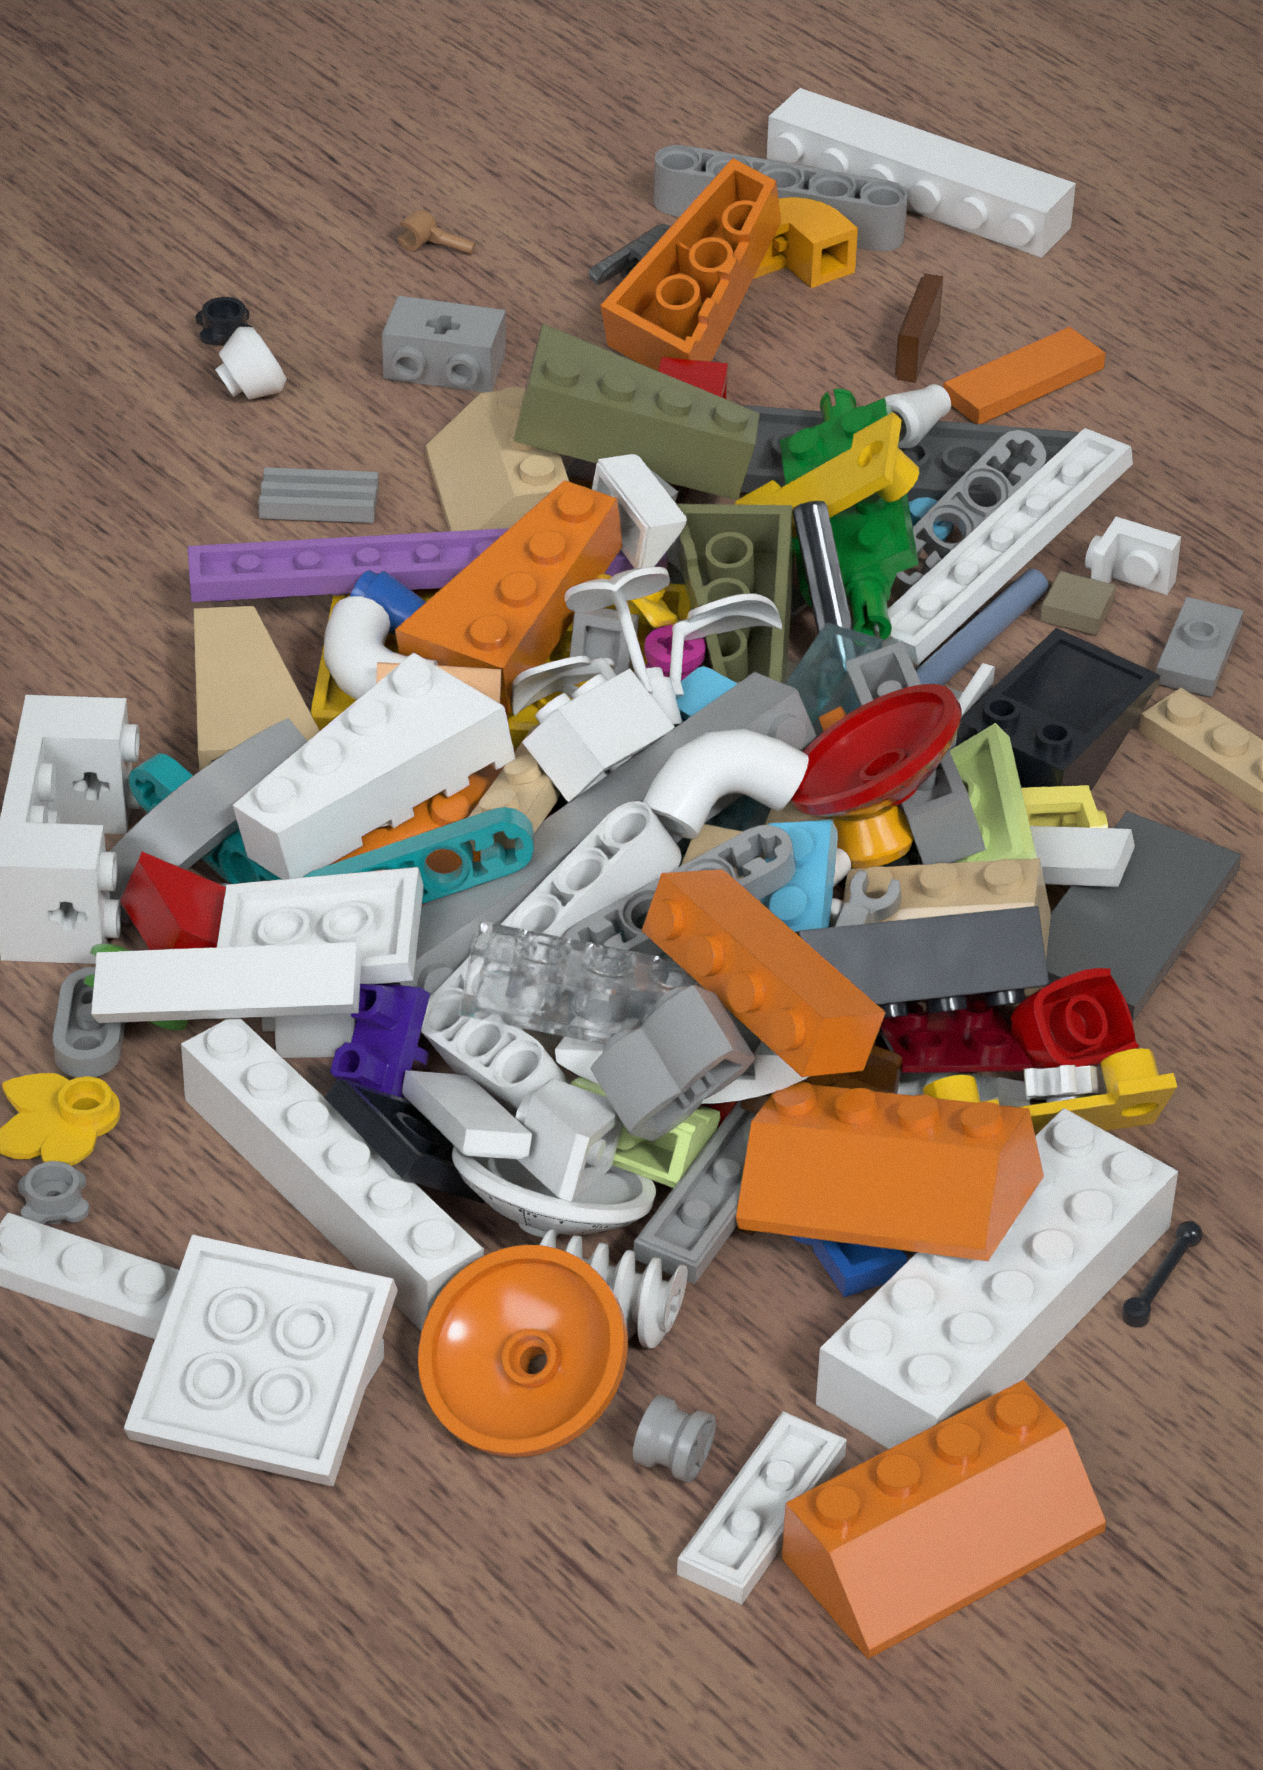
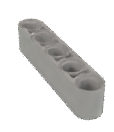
M686 145L666 146L659 149L655 154L653 204L662 213L680 217L727 163L734 158L776 180L778 198H807L823 202L838 210L858 227L857 248L873 251H890L904 243L908 192L899 183Z

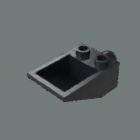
M1055 628L961 718L956 737V746L996 723L1010 737L1021 788L1089 785L1090 791H1092L1158 687L1160 675L1059 628Z

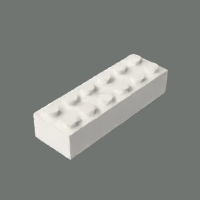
M1063 1108L1035 1136L1044 1177L989 1261L917 1252L820 1347L816 1405L890 1449L1024 1380L1170 1228L1178 1171Z

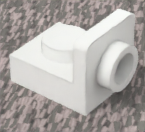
M1116 516L1102 537L1096 535L1092 539L1085 558V568L1091 570V579L1110 583L1115 578L1168 595L1176 582L1181 536Z

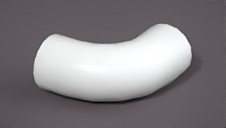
M361 596L344 598L333 607L324 636V660L326 667L338 687L355 700H358L376 684L377 662L401 663L409 657L392 652L384 646L390 628L389 615L381 605ZM426 659L432 664L438 665L437 660Z
M747 729L706 732L674 751L651 783L643 803H646L652 809L667 832L680 837L695 839L698 837L714 803L727 794L740 793L747 795L779 812L787 805L798 789L807 769L808 755L779 739Z

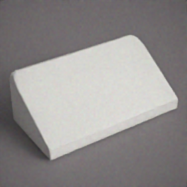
M629 454L598 459L592 490L618 499L623 544L621 551L635 569L655 567L686 525V516L638 455Z

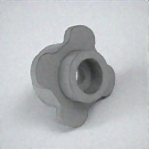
M59 1161L44 1162L33 1167L18 1182V1191L25 1197L26 1205L21 1209V1217L41 1224H60L66 1221L76 1223L85 1219L89 1214V1203L82 1198L81 1190L86 1186L84 1173L67 1163Z

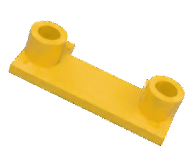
M892 412L855 433L851 449L782 488L772 480L735 501V505H792L793 511V507L805 502L824 501L827 504L829 518L874 493H877L886 502L899 500L914 486L919 476V467L898 448L902 420ZM793 518V533L795 538L797 536Z
M1139 1048L1121 1051L1105 1058L1100 1063L1107 1094L1021 1106V1108H1029L1035 1136L1063 1108L1105 1131L1154 1124L1177 1088L1174 1073L1159 1075L1154 1053L1150 1049ZM971 1075L944 1077L927 1084L922 1089L923 1095H929L934 1098L976 1103L993 1102L999 1105L998 1099L980 1101L976 1080Z

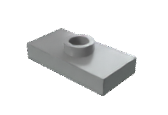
M1186 597L1156 667V673L1160 675L1159 685L1174 689L1183 688L1191 693L1213 697L1241 629L1244 610Z

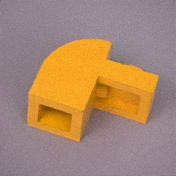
M798 197L779 198L781 224L753 279L787 267L806 285L813 288L855 273L858 227L838 210L823 202Z

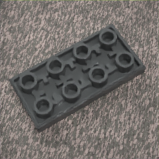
M1126 811L1114 829H1131L1135 847L1119 886L1072 885L1051 913L1046 965L1049 984L1082 970L1110 968L1111 975L1125 998L1132 1021L1134 1022L1238 873L1242 854Z

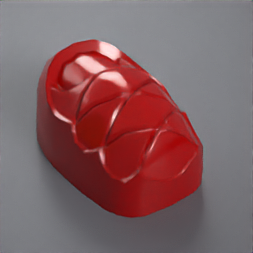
M1110 968L1086 969L1058 979L1021 1002L1015 1008L1010 1018L1012 1020L1011 1033L1013 1038L1020 1044L1030 1060L1032 1068L1036 1069L1057 1068L1062 1065H1075V1067L1099 1066L1105 1058L1115 1053L1140 1047L1136 1042L1133 1021L1128 1005L1111 975Z

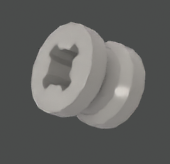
M657 1395L648 1406L640 1422L633 1446L634 1462L645 1467H653L657 1464L663 1465L671 1469L674 1478L686 1483L692 1482L699 1474L709 1454L716 1430L715 1416L703 1410H697L690 1414L680 1410L674 1399L664 1395Z

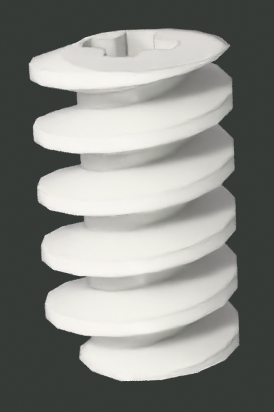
M550 1229L546 1233L540 1245L556 1248L555 1229ZM572 1236L564 1251L579 1257L589 1264L611 1287L624 1314L628 1340L638 1330V1338L642 1347L655 1348L663 1340L666 1333L670 1331L679 1313L687 1283V1266L679 1265L668 1282L662 1280L661 1258L653 1257L643 1274L636 1273L635 1251L626 1250L617 1266L614 1267L609 1265L608 1244L599 1243L590 1259H585L582 1253V1237Z

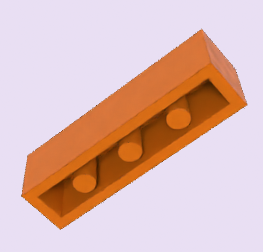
M725 870L661 873L641 930L703 988L715 993L727 1010L801 1077L864 1070L886 1013L882 1008Z

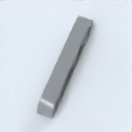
M1021 430L1009 431L1001 436L913 527L917 556L919 557L922 550H924L929 557L926 559L920 573L916 571L911 576L903 571L897 573L891 587L892 592L900 597L903 596L961 542L951 544L940 540L934 533V523L943 520L952 522L960 529L962 540L965 539L1043 467L1046 461V451L1042 442L1036 436ZM1018 453L1025 456L1026 462L1019 463L1010 472L1008 478H1006L1001 471L1009 457L1013 458ZM978 484L989 487L996 495L997 504L983 507L974 503L969 496L968 488Z
M758 825L747 829L671 872L723 869L757 900H760L791 881L796 872V860L792 841L784 830L772 825ZM764 854L765 857H767L768 859H773V858H776V859H774V860L771 861V862L766 863V861H765L764 859H762L761 857H759V858H755V857L758 856V855ZM733 868L737 869L739 878L743 875L744 878L741 880H737L736 873ZM660 878L577 922L568 929L563 938L562 948L570 975L577 982L588 986L603 985L664 953L659 946L641 931L642 929L634 925L637 918L648 912ZM623 930L627 942L623 943L621 934H616L615 932ZM594 947L598 952L605 953L595 957L591 952L584 951Z

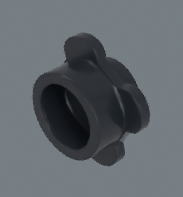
M217 297L207 301L203 305L202 310L195 316L196 323L202 326L203 329L200 332V340L208 345L224 346L238 327H252L247 323V320L250 318L249 310L242 301L232 297Z

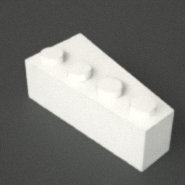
M413 652L233 804L247 857L282 880L302 878L309 872L325 867L363 846L361 836L377 827L391 825L395 828L414 817L413 807L442 791L447 797H450L469 786L468 776L491 764L497 770L512 762L516 758L505 707Z

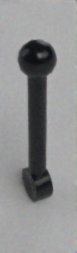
M1185 1221L1177 1227L1175 1232L1177 1241L1139 1297H1132L1124 1302L1122 1319L1127 1325L1138 1328L1145 1326L1149 1322L1150 1304L1187 1249L1197 1246L1202 1240V1229L1196 1222Z

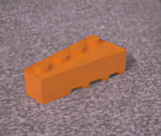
M732 158L600 305L607 346L656 371L659 370L661 357L711 362L781 224L777 181Z
M564 480L395 629L399 654L410 656L414 652L424 659L437 660L439 666L502 669L500 704L505 707L506 714L510 715L512 713L513 680L523 671L544 664L574 620L575 611L568 609L565 602L566 591L573 586L596 579L599 574H604L623 547L618 499Z

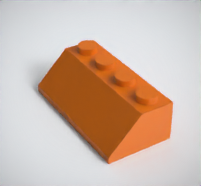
M800 1081L782 1090H776L751 1121L736 1213L738 1228L989 1261L1044 1177L1029 1108L997 1105L993 1102L976 1103L939 1099L929 1095L912 1096L876 1092L867 1088H839L812 1085L804 1081Z
M1021 1380L786 1502L782 1560L864 1656L870 1659L1105 1531L1106 1520L1068 1427L1024 1380Z

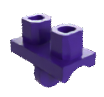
M360 984L358 1013L351 1014V1017L356 1019L351 1043H344L335 1051L330 1073L336 1079H346L404 1098L402 1088L405 1070L411 1071V1068H427L430 1053L418 1047L417 1044L431 993L420 987L391 984Z

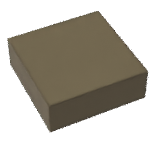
M1060 571L1042 604L1040 621L1097 636L1114 603L1116 585Z

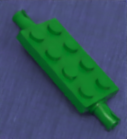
M836 388L833 389L836 405L832 406L829 392L824 393L819 403L823 423L801 429L794 435L779 440L785 484H789L851 449L855 433L892 413L886 399L882 398L868 405L856 407L855 396L850 391ZM874 493L830 518L847 604L852 610L854 636L858 641L865 644L877 643L874 628L877 624L882 641L889 637L892 631V624L888 615L887 601L890 598L891 587L896 574L919 565L907 494L899 500L886 502L877 493ZM796 536L794 538V550L800 592L809 607H812L798 537Z

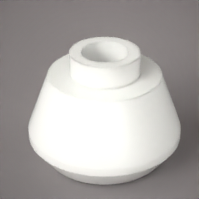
M238 327L219 352V356L224 363L215 370L233 397L242 391L249 400L280 393L284 388L287 378L279 363L253 327Z

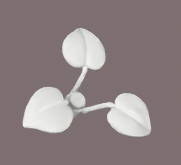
M646 567L627 570L615 574L609 580L604 578L594 579L568 589L564 597L568 609L575 612L586 613L615 604L635 671L633 673L675 727L683 723L676 698L684 696L681 684L684 640H693L714 633L720 634L754 626L782 629V622L777 607L770 599L762 595H734L697 607L688 613V619L677 622L672 627L670 676L664 677L662 668L645 667L626 601L654 594L668 586L670 578L665 568ZM575 656L523 671L513 680L511 707L514 716L532 703L568 685L590 680L602 673L606 680L615 677L613 660L610 658L590 660L587 656Z

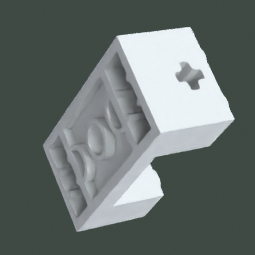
M25 695L0 816L1 961L96 964V956L90 953L92 946L102 943L108 944V938H119L120 900L110 899L109 891H115L117 854L116 852H106L104 833L126 834L131 809H141L129 786L132 762H137L139 757L140 732L138 724H128L126 698Z

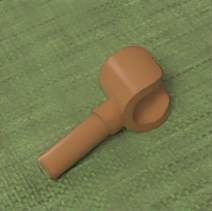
M417 210L400 222L401 226L409 228L398 236L399 244L407 250L415 251L424 243L430 241L470 255L474 252L476 242L438 228L433 216L425 210Z

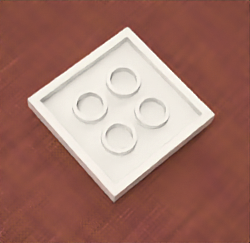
M192 1235L124 1426V1431L129 1440L334 1486L398 1291L394 1279Z

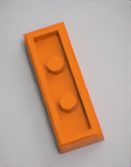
M1069 326L943 382V388L949 394L951 405L975 424H982L1104 369L1106 353Z

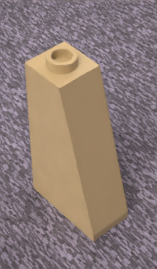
M254 606L194 608L199 771L240 743L287 718L292 721L307 741L320 732Z

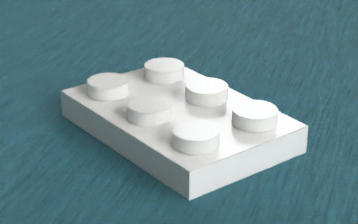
M419 868L226 885L217 947L357 942L362 950L360 984L413 981L424 888Z

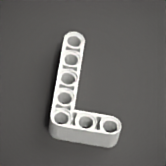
M634 801L618 806L609 813L429 998L421 1032L456 1074L470 1076L501 1106L515 1116L526 1094L532 1095L552 1078L571 1084L539 1041L522 1030L573 978L568 970L562 948L563 938L568 929L577 922L660 878L661 873H669L679 867L682 858L681 851L652 809L646 803ZM594 947L584 951H589L593 955H595L598 952Z

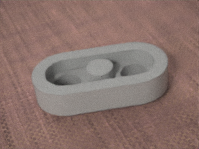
M86 967L71 973L63 981L60 989L52 1037L54 1058L58 1068L73 1077H98L104 1075L118 1064L121 1057L126 1022L98 1023L91 1015L94 988L84 984L86 976L95 973V967Z

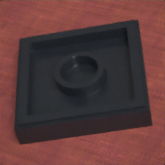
M337 1079L324 1098L402 1179L476 1202H485L467 1185L452 1160L454 1145L409 1100L346 1079Z

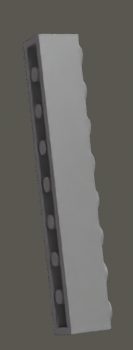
M754 672L545 819L534 834L532 859L524 868L515 873L423 905L421 907L413 981L381 984L420 987L431 993V996L609 813L627 802H643L654 778L674 751L706 732L747 729L779 739L803 752L817 736L798 690ZM732 793L718 799L712 806L705 822L743 796V794ZM669 833L675 843L684 838Z

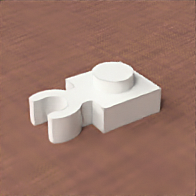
M1062 1065L1057 1068L1024 1069L1026 1099L1047 1100L1048 1103L1106 1094L1101 1067Z

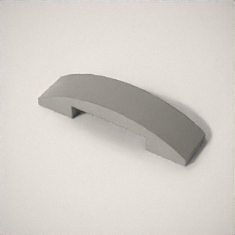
M287 718L276 723L217 758L179 786L128 831L109 851L116 852L117 882L115 891H109L110 899H121L142 851L187 870L236 831L239 826L233 804L308 742L292 721ZM121 904V920L127 927H130L133 922Z

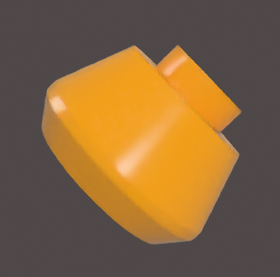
M899 804L891 807L887 806L866 814L834 817L833 823L838 834L837 848L847 853L851 861V868H869L891 863L904 856L914 841L905 813Z

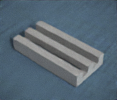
M264 467L261 495H259L258 501L259 518L374 523L379 491V473Z

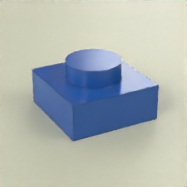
M813 1239L814 1253L843 1297L887 1283L907 1263L908 1259L903 1250Z

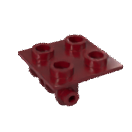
M966 998L967 1009L936 1014H928L927 1006L923 1002L907 1004L908 1016L884 1019L879 1028L881 1036H876L873 1044L899 1054L903 1059L900 1069L902 1073L1024 1071V1069L1032 1068L1030 1060L1018 1041L1013 1038L1010 1028L997 1007H986L985 1001L975 998Z

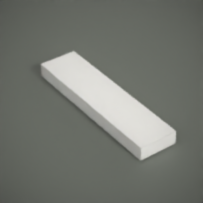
M357 942L97 952L91 1015L98 1023L358 1013L362 950Z

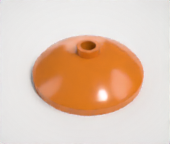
M519 1245L491 1252L475 1260L456 1274L443 1288L429 1310L421 1332L418 1349L419 1377L428 1404L440 1422L456 1437L478 1450L504 1457H526L555 1450L571 1442L590 1428L603 1414L616 1394L623 1377L628 1352L626 1322L620 1303L611 1287L597 1271L579 1257L569 1252L543 1245ZM546 1354L547 1362L545 1367L538 1373L529 1374L528 1368L531 1360L537 1355Z

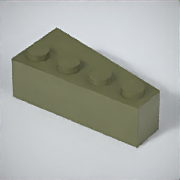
M542 323L525 385L513 442L593 463H598V459L635 454L642 459L648 468L666 482L738 500L755 448L760 413Z
M676 504L687 519L682 532L676 538V549L691 610L734 595L758 594L767 597L775 604L782 622L781 630L774 627L754 626L720 634L714 633L703 637L706 643L705 667L736 683H740L756 672L786 685L794 566L792 505Z

